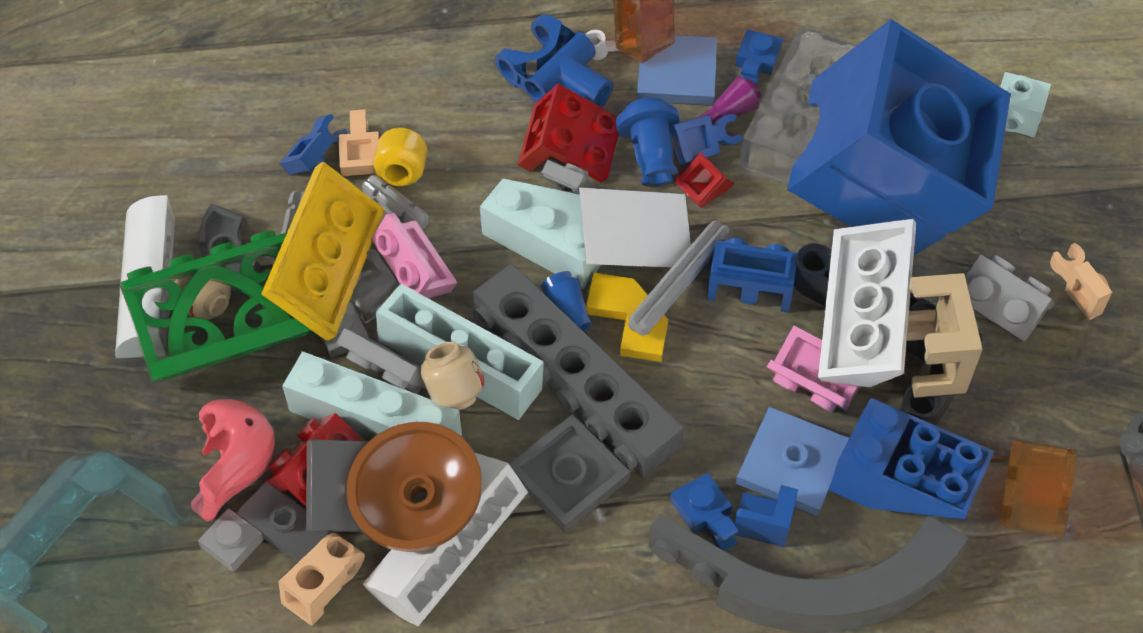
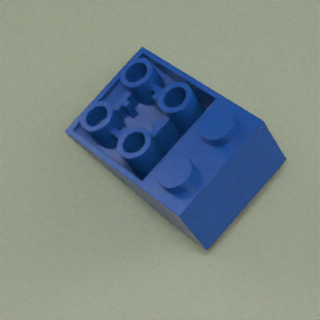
M870 398L838 460L829 491L869 509L965 519L995 451Z

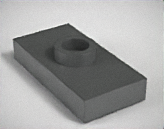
M266 481L236 512L238 516L259 530L265 540L297 563L323 538L333 533L306 531V510Z

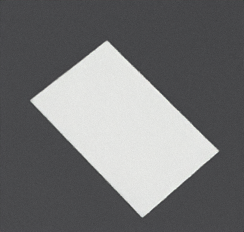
M579 188L586 264L673 267L691 246L685 194Z

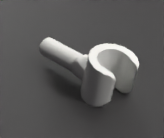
M591 30L586 33V36L595 47L596 54L593 60L603 59L608 52L639 51V42L606 41L605 34L600 30Z

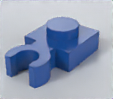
M729 114L717 119L713 125L710 115L670 126L669 129L679 164L693 161L700 152L706 157L720 153L718 144L730 146L740 142L743 139L742 135L731 137L725 131L727 123L737 120L736 115Z

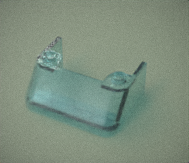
M109 452L78 454L66 459L0 530V617L22 633H54L49 624L17 603L31 585L32 573L30 569L96 496H106L117 489L175 527L181 520L168 490Z

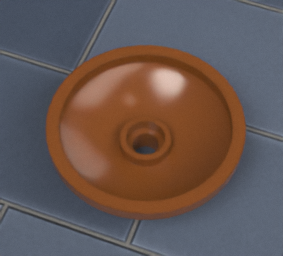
M430 422L403 423L388 428L376 435L361 449L355 458L347 479V501L350 512L359 528L377 544L402 552H418L432 549L454 538L474 516L482 494L481 468L470 445L453 430ZM418 493H427L424 501L419 503L413 501Z

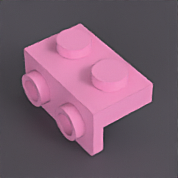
M395 213L385 215L373 235L372 241L397 277L399 283L427 298L451 293L458 282L417 221L401 223Z
M793 326L775 361L770 360L767 368L775 374L772 381L794 393L798 386L813 394L810 399L811 402L833 413L836 406L847 411L860 386L821 381L818 378L822 340Z

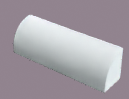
M167 195L143 198L133 203L127 210L121 282L128 280L127 273L139 268L151 266L153 272L170 267L168 261L173 259L175 217ZM120 288L115 357L116 359L143 357ZM162 288L149 290L142 299V306L145 312L157 319H169V311L159 309L154 301L158 303L166 302L169 298L168 292ZM147 326L156 356H167L168 328L161 329Z
M475 453L482 473V494L478 508L466 527L448 542L432 549L418 552H402L391 549L364 581L363 585L390 611L407 622L419 626L528 493L509 463Z

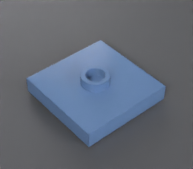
M769 407L737 475L736 484L775 500L778 499L781 485L798 489V494L794 507L818 517L828 494L838 460L849 438Z

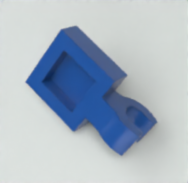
M747 29L737 53L735 66L742 67V78L745 80L751 79L757 85L760 73L772 75L782 49L783 38Z
M332 114L319 117L312 131L308 135L302 136L279 163L289 175L304 171L308 173L314 171L317 165L324 162L325 156L323 154L329 146L339 143V135L347 134L345 128L335 131L333 135L329 132L328 125L334 118Z
M708 473L671 492V503L692 533L696 534L706 529L715 545L723 551L737 545V541L733 536L737 535L739 531L728 517L731 515L732 505Z

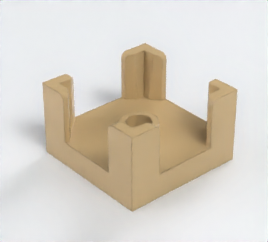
M965 274L912 277L909 289L910 293L914 294V297H940L935 310L909 312L906 341L924 340L926 364L942 363L944 374L912 377L911 384L914 397L966 393L983 348Z

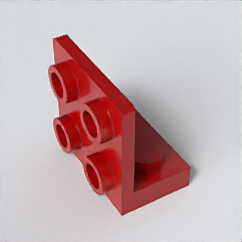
M558 83L534 104L517 165L531 172L543 161L547 162V160H551L554 157L565 164L569 163L589 173V177L603 183L609 177L619 136L616 126L617 116Z

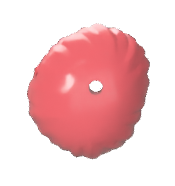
M213 400L205 404L199 412V420L203 424L202 429L207 434V441L202 450V455H208L216 449L221 453V458L199 482L200 492L191 501L193 512L197 513L207 522L215 519L220 508L230 498L253 484L264 474L275 452L274 429L267 418L255 407L238 400Z

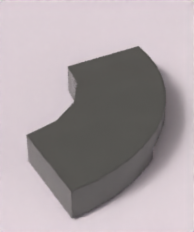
M211 203L205 212L199 231V245L202 257L211 255L209 249L223 243L234 242L235 247L242 246V237L248 226L246 218ZM254 260L252 267L254 271L260 273V264ZM241 261L222 267L240 273ZM231 287V297L240 301L244 293Z

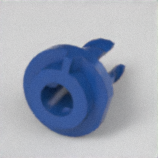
M656 97L633 101L626 106L616 119L619 135L632 140L636 160L642 171L643 179H641V184L647 187L669 184L674 181L671 174L678 173L677 168L673 164V147L669 129L670 126L679 123L678 109L663 99Z

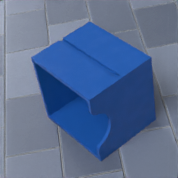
M890 19L813 79L808 104L812 107H820V118L810 143L793 164L787 190L850 227L914 219L916 222L914 255L946 237V233H953L993 209L1011 93Z

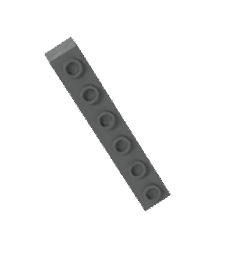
M512 263L473 291L475 306L473 314L477 322L485 330L489 331L492 329L501 339L544 362L542 385L547 383L556 392L559 402L568 412L573 413L575 411L585 421L587 429L599 441L605 440L614 449L617 459L628 470L634 469L644 479L682 448L684 427ZM514 315L524 316L523 318H520V319L510 318V317H512V316H514ZM540 342H550V343H552L551 345H548V346L538 345V343H540ZM574 368L581 372L571 374L565 371ZM597 396H605L610 398V400L605 402H599L594 400L593 398ZM634 424L640 428L637 430H626L622 426Z

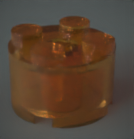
M1012 440L999 525L1006 526L1009 529L1063 538L1069 515L1065 511L1068 510L1069 500L1072 497L1076 449L1025 440Z

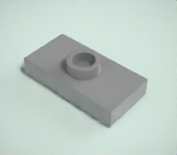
M547 160L541 172L550 183L561 191L580 194L579 188L597 189L587 179L588 172L569 163L564 167Z

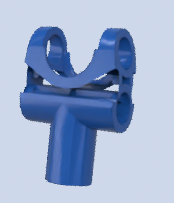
M546 14L540 15L531 23L532 33L543 45L541 50L533 53H524L516 49L513 51L504 48L495 56V63L501 75L513 87H519L527 92L534 102L541 99L558 83L601 108L606 104L613 91V81L586 65L596 54L595 47L590 39L580 31L578 33L573 32L568 27L562 25L561 20ZM537 59V72L532 75L526 74V62Z

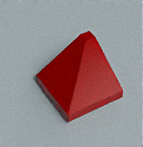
M701 152L674 180L700 208L728 191L734 185Z

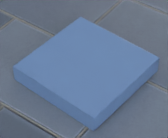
M642 34L637 100L656 97L663 99L667 103L713 105L715 97L717 38Z

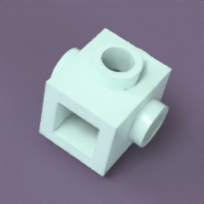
M1005 72L1000 87L1011 93L1005 131L1016 132L1035 138L1051 84Z

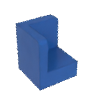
M781 485L777 500L744 493L735 518V526L739 531L737 536L785 548L798 489Z

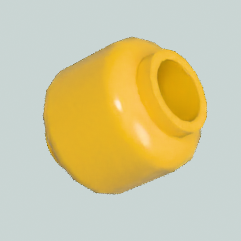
M392 128L384 132L378 140L373 161L376 174L388 184L394 186H409L416 183L423 175L428 153L426 142L420 134L411 129Z

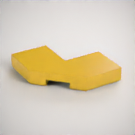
M593 272L586 305L588 315L626 321L620 347V356L662 362L668 318L663 315L648 334L640 336L636 331H632L629 328L628 323L630 322V315L648 296L647 293L633 278Z

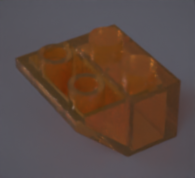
M613 0L615 43L618 50L643 64L675 43L674 0Z

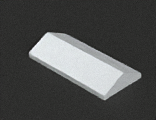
M914 219L834 229L818 378L821 381L872 387L904 374L910 304L909 285L912 278L916 222Z

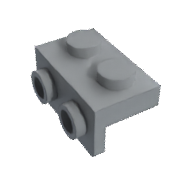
M980 254L965 276L973 310L1025 342L1047 309L1051 310L1055 304L1048 297L1051 289L1032 277H1029L1026 282L1012 274L1016 267L996 254L991 260Z

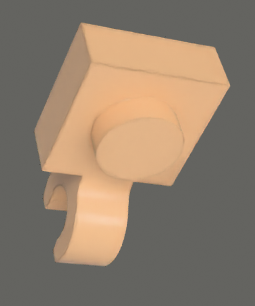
M365 109L350 110L351 134L339 135L341 175L376 174L373 161L378 140L380 139L378 131L369 132Z
M1073 243L1067 253L1072 261L1065 260L1056 251L1052 255L1050 265L1067 282L1064 290L1085 317L1091 320L1103 313L1112 291L1105 277L1097 273L1088 261L1084 262V250L1078 244Z

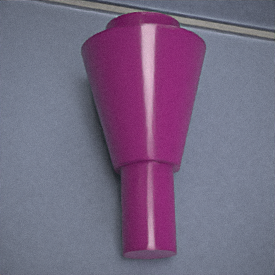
M738 76L716 100L712 108L697 118L710 115L713 125L717 119L723 116L733 114L737 117L760 108L759 99L762 97L761 92L751 79L745 80Z

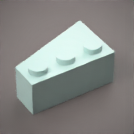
M502 179L481 204L480 214L483 235L554 274L563 271L571 272L573 277L579 279L582 289L585 288L593 277V272L596 273L601 265L586 264L580 194Z

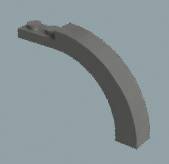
M661 514L658 515L650 527L649 547L652 548L655 555L661 560L670 564L676 562L690 570L693 577L700 583L709 587L714 585L719 587L716 606L740 618L759 625L786 631L832 633L854 630L879 623L917 604L931 593L951 572L960 559L969 537L928 515L915 536L887 560L862 572L830 579L790 578L755 568Z

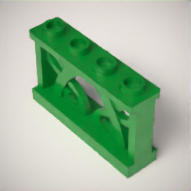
M274 230L264 231L251 236L252 243L235 247L234 242H227L209 249L211 255L194 259L193 254H187L168 261L170 267L153 272L152 267L148 266L126 274L128 280L122 281L120 288L152 385L315 333L297 319H291L286 311L261 294L264 287L260 284L266 280L269 274V267L263 273L254 271L252 267L253 261L258 257L270 256L276 259L287 233L276 235ZM241 261L240 273L222 267ZM194 275L183 291L174 282ZM209 281L231 286L251 298L241 306L236 314L233 326L234 337L225 340L218 327L205 319L187 318L196 297ZM162 288L168 292L169 298L166 302L158 303L154 301V303L163 311H173L171 319H157L145 312L142 306V299L149 290ZM259 304L263 309L255 312L254 315L261 317L262 324L257 328H253L246 324L245 316L253 307ZM147 326L161 329L169 328L168 358L157 359ZM199 327L204 329L208 334L207 341L202 345L194 344L191 338L196 332L184 333V328Z

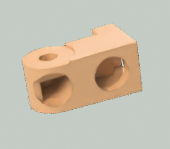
M337 533L328 534L278 581L281 604L313 626L324 614V607L342 589V585L347 584L357 574L364 561V552Z

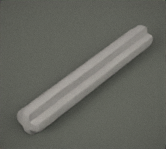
M718 220L710 222L630 315L628 326L632 331H636L640 336L650 332L714 256L716 241L725 242L728 239L729 228L727 225H722Z

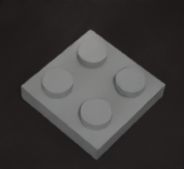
M344 328L337 344L350 350L346 356L347 359L368 370L372 369L382 374L383 379L402 389L406 388L416 394H419L422 388L427 390L421 377L420 365L368 337Z

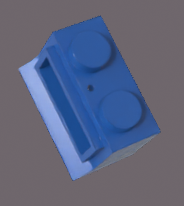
M730 238L725 242L716 241L707 300L715 302L718 284L741 287V301L748 305L757 303L759 290L783 294L781 312L789 313L794 288L797 253L789 252L787 247L779 244H771L766 248L749 246L745 240L739 238Z

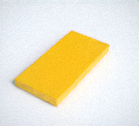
M325 162L317 165L261 294L326 341L336 337L372 245V237L379 227L385 209Z

